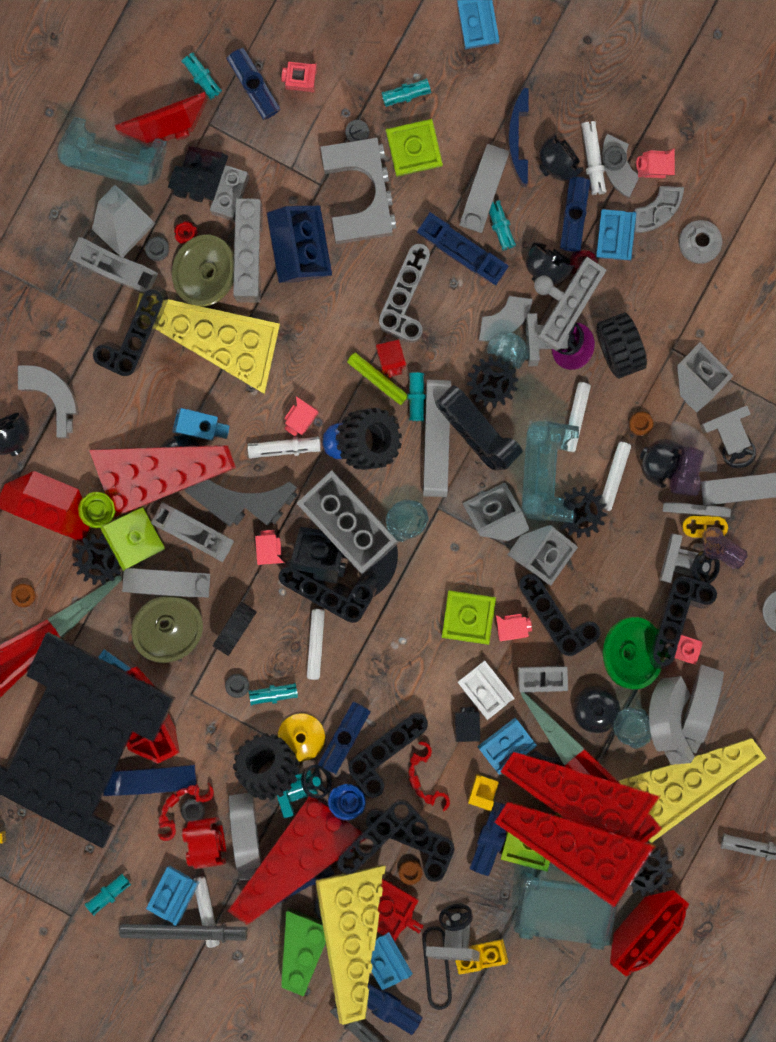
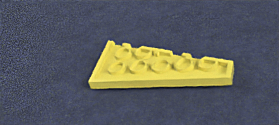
M139 293L136 310L143 296L141 293ZM151 296L154 299V302L152 304L153 306L159 301L156 299L155 296ZM168 299L156 328L157 331L265 394L280 328L279 323ZM142 315L141 321L150 326V318Z
M752 738L694 756L695 758L691 763L669 764L619 780L623 785L661 796L650 813L661 825L662 830L648 840L650 843L766 759Z
M378 865L358 870L351 874L345 873L316 881L339 1023L342 1025L363 1020L366 1017L369 994L368 980L369 973L372 972L371 958L372 951L375 949L379 920L378 906L379 898L382 897L383 887H381L382 876L385 874V865Z

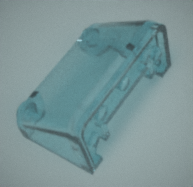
M77 117L73 118L59 142L58 158L63 165L140 186L155 184L159 180L167 141L155 139L152 146L148 148L142 146L138 156L94 144L96 133L91 132L90 134L85 127L86 120Z
M536 421L528 427L522 495V511L527 518L537 521L573 523L574 511L566 509L563 505L564 498L554 497L557 450H568V441L574 438L579 439V426L550 421Z
M522 873L514 932L519 933L518 937L523 939H533V936L587 943L590 944V948L604 950L605 946L610 945L617 905L613 907L582 884L550 880L546 877H541L540 880V878L534 877V874Z

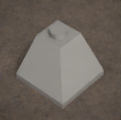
M114 185L98 202L92 230L123 258L155 225V222L123 191Z
M701 342L677 365L680 396L696 412L714 398L733 377Z
M506 483L500 484L462 503L477 532L482 537L509 541L530 531L524 515Z
M548 525L521 535L508 553V556L551 586L578 546L554 527Z

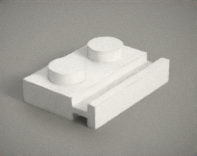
M485 660L458 681L459 685L487 720L515 699Z

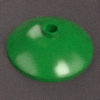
M628 617L618 621L610 629L604 641L603 661L606 671L616 684L626 689L645 688L658 677L661 669L653 667L649 660L657 628L646 619ZM664 648L658 654L661 662L664 661Z

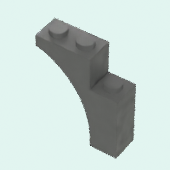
M208 479L184 490L230 527L233 524L238 525L246 515L243 513L245 508L266 525H269L271 522L275 525L283 515L280 511L285 504L290 506L298 495L295 492L297 487L291 482H287L283 486L267 492L240 493L223 488Z

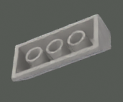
M332 470L297 502L299 507L361 574L381 560L399 543L396 537Z

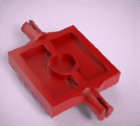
M382 878L381 887H383L382 897L379 898L377 932L381 935L389 932L394 942L406 927L419 934L424 925L412 919L413 910L419 899Z

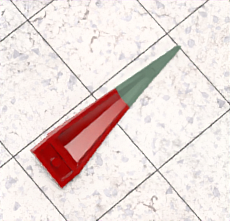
M116 576L114 581L110 580L61 612L1 644L0 698L29 671L46 633L50 632L62 639L122 580V577Z
M521 692V696L565 767L620 783L525 692ZM649 813L632 839L646 843L660 832L662 827L652 814Z

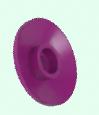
M581 323L576 324L583 329L584 343L577 353L567 356L552 349L555 362L564 369H579L586 365L593 355L595 348L593 333L587 326ZM575 326L573 331L575 340L573 343L575 344V346H577L580 339V333L577 327ZM568 346V348L560 350L563 352H570L572 351V348Z

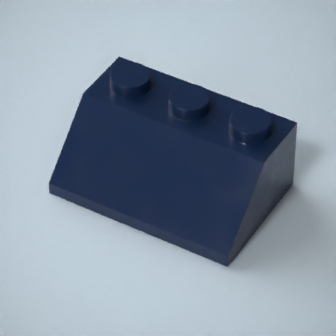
M320 205L285 206L267 212L279 283H294L333 276Z

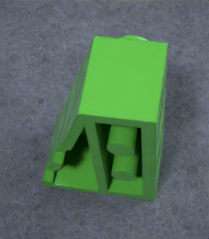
M289 907L286 910L281 988L304 997L326 940L321 920Z

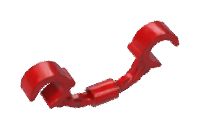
M420 741L418 744L426 746L428 753L423 757L413 753L410 759V778L408 779L412 790L415 789L416 794L423 798L425 803L433 806L437 797H444L446 804L442 810L445 811L450 806L448 795L436 790L434 795L427 794L425 796L419 789L421 784L418 775L414 776V765H418L420 761L426 763L432 753L431 746L427 742Z
M208 783L207 794L203 796L199 795L200 788L196 784L195 786L190 785L188 788L178 790L176 794L173 793L165 801L166 803L161 809L158 825L160 828L170 827L171 829L167 834H158L161 840L169 841L176 834L174 821H169L166 816L169 807L172 808L180 800L179 797L186 793L195 795L194 799L196 802H208L214 795V790L210 783Z

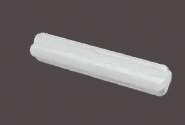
M579 382L577 385L563 444V450L575 452L591 387L590 384L585 382Z
M625 442L618 443L602 494L603 497L600 500L601 504L607 503V506L602 508L605 511L612 510L631 449V445Z
M313 609L311 615L307 678L312 680L320 678L325 616L323 609Z
M196 877L193 880L200 882L195 894L202 926H216L206 877ZM205 940L208 948L216 947L220 943L219 940Z

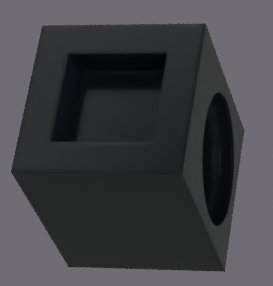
M460 707V712H455L456 742L480 741V712L474 711V707Z

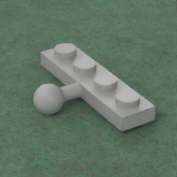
M588 257L584 258L564 293L553 286V281L548 276H540L535 280L534 288L538 294H549L558 300L537 339L556 351L560 349L605 274V268Z

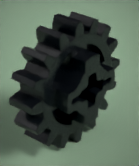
M489 356L486 363L481 358L479 360V367L475 364L472 365L475 373H468L467 375L469 378H472V381L467 382L466 385L473 387L469 395L476 394L475 402L483 400V407L485 408L488 403H492V407L496 408L497 402L504 406L506 404L505 398L512 400L513 396L510 392H517L518 389L513 386V383L518 382L519 379L512 377L516 369L509 370L510 362L502 364V357H499L497 362H495L492 356ZM490 366L498 367L502 369L503 372H494L492 371ZM482 371L483 381L477 385V376ZM491 376L493 379L502 378L496 383V388H494L492 385L485 386L489 381L488 377ZM508 379V388L503 393L501 389L502 383ZM485 391L493 393L495 398L486 397L481 393Z
M582 486L581 492L576 487H573V494L566 491L564 492L566 499L558 500L562 507L555 509L556 512L561 513V516L556 518V520L564 522L561 529L563 530L568 527V535L570 536L577 532V538H581L585 532L587 537H591V530L598 533L600 531L598 524L603 526L606 524L602 517L608 516V513L603 512L602 508H605L607 503H600L603 496H594L595 489H591L588 493L586 486ZM577 496H585L580 503L571 501ZM593 502L597 507V514L593 513L591 507ZM586 505L585 512L587 516H582L578 519L579 512L576 509ZM566 509L571 513V522L567 518ZM584 521L593 523L587 528H579Z
M91 534L90 541L84 537V545H76L77 549L80 550L79 553L72 555L78 558V561L73 563V566H79L80 568L76 574H84L83 581L85 582L91 578L92 585H96L98 580L101 581L102 585H105L106 578L114 581L113 574H121L122 572L118 569L120 564L109 543L105 540L104 534H101L100 539H97L95 534ZM102 543L107 545L108 548L99 550L94 544ZM87 551L89 554L88 561L83 563V555ZM94 553L104 555L102 559L103 566L94 564L93 561L96 559ZM114 555L115 561L111 569V567L109 566L110 557ZM100 569L104 575H93L89 571Z
M657 847L649 855L657 860L648 857L630 884V886H633L632 893L641 890V896H644L646 891L654 895L655 889L663 892L662 884L669 886L670 880L667 877L673 876V871L670 870L672 861H666L668 853L660 854L661 847ZM643 867H647L650 872L646 873ZM657 875H661L657 881H654Z

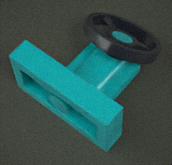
M316 764L307 767L303 773L295 775L297 781L290 785L292 787L289 792L287 790L284 791V795L281 797L277 795L284 818L294 815L291 802L308 796L315 799L322 798L330 792L332 779L328 770ZM315 767L314 772L312 774L310 769ZM320 769L326 775L327 788L322 785L323 781L319 776ZM317 789L323 792L320 796L314 795L318 793Z

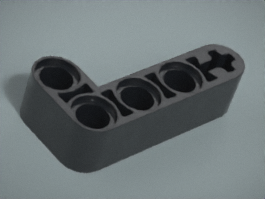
M155 287L143 294L122 346L112 342H105L94 349L93 360L96 364L121 376H129L138 371L168 302V294L163 288ZM156 294V299L159 302L152 306L154 299L151 296ZM142 315L150 318L151 324L149 327L142 324ZM133 337H138L141 340V348L134 347L132 344ZM103 348L109 350L111 354L109 360L103 358L101 353ZM124 358L132 362L131 370L124 367Z
M452 385L435 402L438 410L490 469L506 470L523 453L521 446L515 440L508 437L502 438L464 392L455 385Z
M291 559L285 563L278 575L281 584L350 623H356L362 618L378 589L377 580L370 575L360 577L353 590L339 582L332 583L315 580L314 573L290 569ZM309 582L315 583L317 587H312ZM361 587H366L370 592H364ZM329 594L336 595L338 599H333ZM350 606H356L359 611L353 610Z
M526 574L520 578L518 587L562 654L574 656L599 639L601 630L594 622L585 621L573 629L570 627L537 576ZM527 578L530 581L535 580L536 583L533 587L536 592H539L540 589L543 594L535 596L532 601L529 596L534 594L530 589L525 590L523 587L526 585L525 580ZM541 598H545L549 602V608L544 612H540L536 607L537 601ZM554 618H558L562 622V628L557 632H553L549 627L550 621ZM588 625L593 626L595 629V635L591 639H586L583 636V629ZM568 638L573 639L575 642V648L571 652H566L562 647L564 640Z
M685 576L678 577L671 584L649 660L653 667L664 669L673 662L689 606L705 609L712 605L717 599V590L713 585ZM676 585H685L687 594H680L676 589ZM700 591H705L709 594L710 600L708 602L701 600L699 596ZM671 606L679 608L681 612L679 617H674L670 613ZM663 630H672L674 639L669 640L665 638ZM664 646H666L667 648L665 649L664 657L667 659L661 662L660 656H658V654L661 653Z
M420 712L410 714L350 760L349 772L367 796L376 798L383 793L384 781L376 771V768L427 730L428 721L425 715ZM413 718L417 720L423 719L421 729L414 727L410 730V733L413 734L411 737L401 727L406 724L407 728H409L413 724ZM396 731L402 732L405 736L401 744H394L391 740V735ZM376 746H382L386 753L384 757L377 759L372 755V749ZM357 760H361L366 764V770L362 773H357L352 768L353 763ZM370 780H377L380 783L381 787L377 792L368 790L367 783Z
M397 799L341 852L338 858L339 869L346 874L357 871L400 828L413 840H423L429 833L428 822L407 800ZM405 805L408 808L407 815L398 817L394 813L396 806ZM380 822H387L391 829L388 833L381 834L377 830V825ZM416 822L424 824L425 830L422 834L417 835L412 832L411 826ZM366 838L373 842L372 849L368 851L362 850L359 845L360 841ZM355 847L359 855L353 860L354 866H344V857L351 858L355 854L352 848Z
M379 808L370 810L366 817L367 827L373 822L370 819L371 816L381 815L385 810ZM379 823L377 830L381 834H386L390 831L391 826L389 825L388 831H385L386 825ZM414 823L411 826V830L414 834L424 832L425 827ZM429 829L427 842L418 844L406 832L402 835L394 834L390 839L428 854L424 864V874L429 881L437 882L443 879L455 850L454 843L450 837ZM445 841L450 844V850L447 853L438 852L437 845L440 842ZM431 864H438L441 867V872L438 875L433 876L428 873V867Z

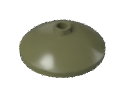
M200 235L190 239L181 247L173 263L172 281L176 292L184 301L195 306H209L221 300L229 292L234 282L235 256L229 244L213 235Z
M167 595L155 598L146 603L137 612L131 628L133 643L138 652L151 661L167 663L179 660L188 655L200 641L203 631L202 617L196 606L183 597ZM167 620L165 624H160L161 621Z

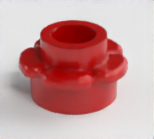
M189 221L177 224L174 229L176 233L175 239L181 244L188 242L198 235L197 228Z

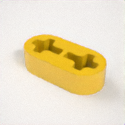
M690 516L684 519L681 528L687 537L721 538L727 533L728 524L721 517ZM691 520H695V524L703 525V529H696L694 534H692L691 530L687 529L686 526L691 524ZM715 521H718L719 525H723V530H719L718 534H715L714 530L707 529V525H714Z

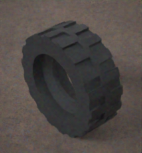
M240 602L212 646L229 656L257 611Z

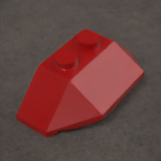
M205 92L116 124L115 128L118 134L146 147L161 148L167 145V141L171 139L182 140L190 136L189 133L195 130L208 100Z
M36 471L4 484L0 493V509L80 542H83V538L87 537L90 529L79 517L78 507L83 498L79 489Z
M137 666L126 671L154 686ZM169 714L154 742L133 732L127 744L128 750L157 764L180 753L176 729Z
M674 890L644 897L614 932L610 964L626 977L631 975L632 972L651 965L682 929L689 903Z

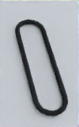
M432 926L424 931L422 937L429 1004L437 1010L446 1009L452 1001L449 962L445 960L448 1001L443 1006H437L432 1002L428 957L426 956V935L431 930L439 931L443 937L444 947L445 932L437 926Z

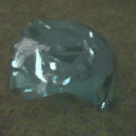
M512 332L497 333L487 346L488 354L495 353L496 356L500 355L504 362L510 361L513 368L516 366V369H519L524 361L529 358L525 341Z
M415 500L397 502L386 515L387 529L400 542H405L420 535L429 521L427 510L421 503Z
M628 708L617 713V718L613 722V731L619 741L634 749L644 747L651 741L649 714L646 711Z

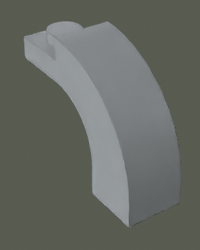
M487 144L459 226L482 233L510 151Z
M81 237L78 238L69 258L92 272L141 293L152 289L158 275L157 272L141 264L113 254Z
M18 366V390L46 393L53 400L56 407L57 438L69 439V433H73V419H69V415H79L77 401L71 388L63 379L47 369L37 366Z
M163 502L151 524L193 545L221 562L224 561L230 552L234 540Z
M128 568L124 570L122 592L209 598L210 574Z
M704 665L700 666L693 681L690 702L681 724L683 735L693 753H697L701 742H704L720 696L724 672Z
M681 676L661 678L654 689L649 708V725L654 746L657 752H665L671 765L691 763L695 758L681 727L682 710L691 696Z
M250 793L229 795L230 823L236 868L239 873V879L248 880L251 879L262 863L258 843L254 797Z

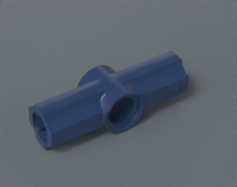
M244 47L231 53L226 60L263 121L276 115L281 109ZM251 79H257L260 85L256 89H250L247 87V83Z
M574 177L569 180L560 249L565 251H581L590 180L586 178ZM572 209L578 210L581 213V218L577 220L572 219L569 216V211Z
M354 701L352 702L318 765L337 774L371 713L369 709ZM346 731L350 733L352 739L348 744L339 742L338 734L340 732Z
M494 801L486 825L484 824L477 840L478 846L469 867L474 872L489 876L496 855L500 853L507 834L506 830L495 823L505 804Z
M368 983L367 1008L372 1010L371 1012L384 1022H391L410 1035H413L420 1025L423 1016L403 1005L402 1001L387 991L382 992Z

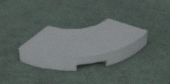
M607 134L603 143L602 157L606 149L611 146H619L627 153L629 144ZM628 161L618 171H610L605 167L606 175L612 186L623 196L629 198L639 177L631 169Z
M660 186L658 195L651 204L635 208L634 212L637 213L635 233L649 232L665 224L677 211L683 197L684 187Z
M509 296L506 306L499 313L493 316L482 317L479 341L498 340L514 332L526 319L533 299Z
M663 503V512L714 517L731 516V509L728 507Z

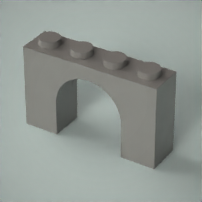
M372 138L322 146L321 154L325 174L349 170L359 171L366 174L372 180L376 190L372 204L363 212L332 218L336 244L392 236V229H396L395 215H390L388 206L393 205L391 191H386L385 182H388L389 178L387 167L382 168L381 159L385 158L383 144H378V139Z
M236 199L234 297L237 302L261 303L259 252L260 232H263V206L260 199Z

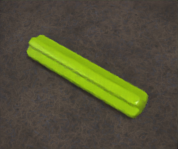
M353 353L347 360L348 364L399 405L405 402L407 394L357 353Z

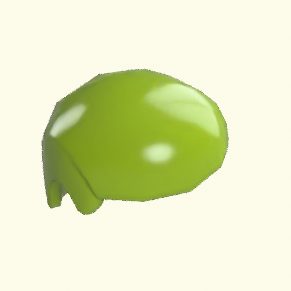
M91 492L80 501L78 507L79 517L89 527L102 528L113 520L115 514L114 502L105 493Z

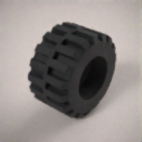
M624 312L597 323V337L602 353L611 372L618 379L646 369L647 356L641 336L634 321L627 313Z
M369 408L350 412L347 417L341 420L343 424L338 425L337 430L340 432L336 435V440H339L337 449L342 452L340 454L341 458L347 459L346 464L353 466L355 469L366 470L383 468L387 464L394 462L393 458H397L399 454L397 449H400L402 445L399 442V439L402 438V433L398 432L400 426L398 423H394L395 418L393 415L388 416L389 412L380 408ZM367 428L370 430L373 438L371 450L365 441Z
M263 733L262 737L255 735L251 741L249 739L246 740V745L244 747L240 746L238 749L240 753L235 755L234 760L236 763L233 764L235 777L253 797H258L260 800H266L267 797L269 800H274L277 795L279 797L283 796L284 791L287 790L289 792L292 788L290 785L297 781L295 775L299 774L300 769L297 766L300 764L296 758L297 756L281 737L279 738L275 734L270 736L268 733ZM274 760L270 769L258 774L265 763Z

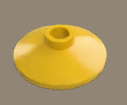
M299 713L288 717L283 721L278 730L277 736L287 743L299 761H308L316 757L321 752L325 743V732L322 724L315 717L308 714ZM301 733L305 735L306 739L304 742H298L296 736Z

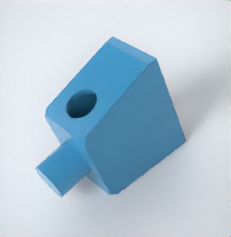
M180 408L177 409L172 433L213 441V437L227 439L230 425L217 423L218 417ZM201 422L207 424L208 428L206 431L200 430L199 425Z

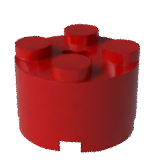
M219 817L189 821L187 828H182L183 841L188 844L189 852H186L188 867L193 866L195 869L225 865L226 858L222 859V852H226V841L223 826H217V822L220 821Z

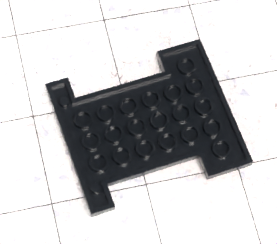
M48 632L45 634L26 675L47 688L9 769L0 765V795L100 848H104L115 825L94 815L132 733L135 732L154 742L175 697Z

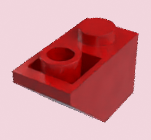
M399 339L376 345L382 374H388L389 378L402 375V370L406 369V362Z

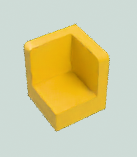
M476 774L467 801L468 804L491 811L499 784L498 781Z

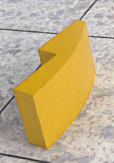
M503 939L469 946V949L480 952L479 961L455 960L459 975L481 971L484 968L506 965L509 962Z

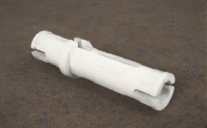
M591 121V124L585 122L581 124L588 164L586 174L590 177L591 195H597V193L601 195L607 193L603 175L605 166L601 162L596 122Z
M319 436L300 439L293 437V439L283 441L248 443L249 459L286 454L299 456L300 453L321 452Z

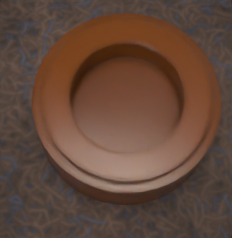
M637 412L629 420V429L637 436H644L653 428V419L646 412Z
M29 584L15 586L11 592L13 603L22 608L31 606L36 599L35 589Z
M407 860L400 865L399 877L402 882L413 885L421 880L423 871L417 861Z

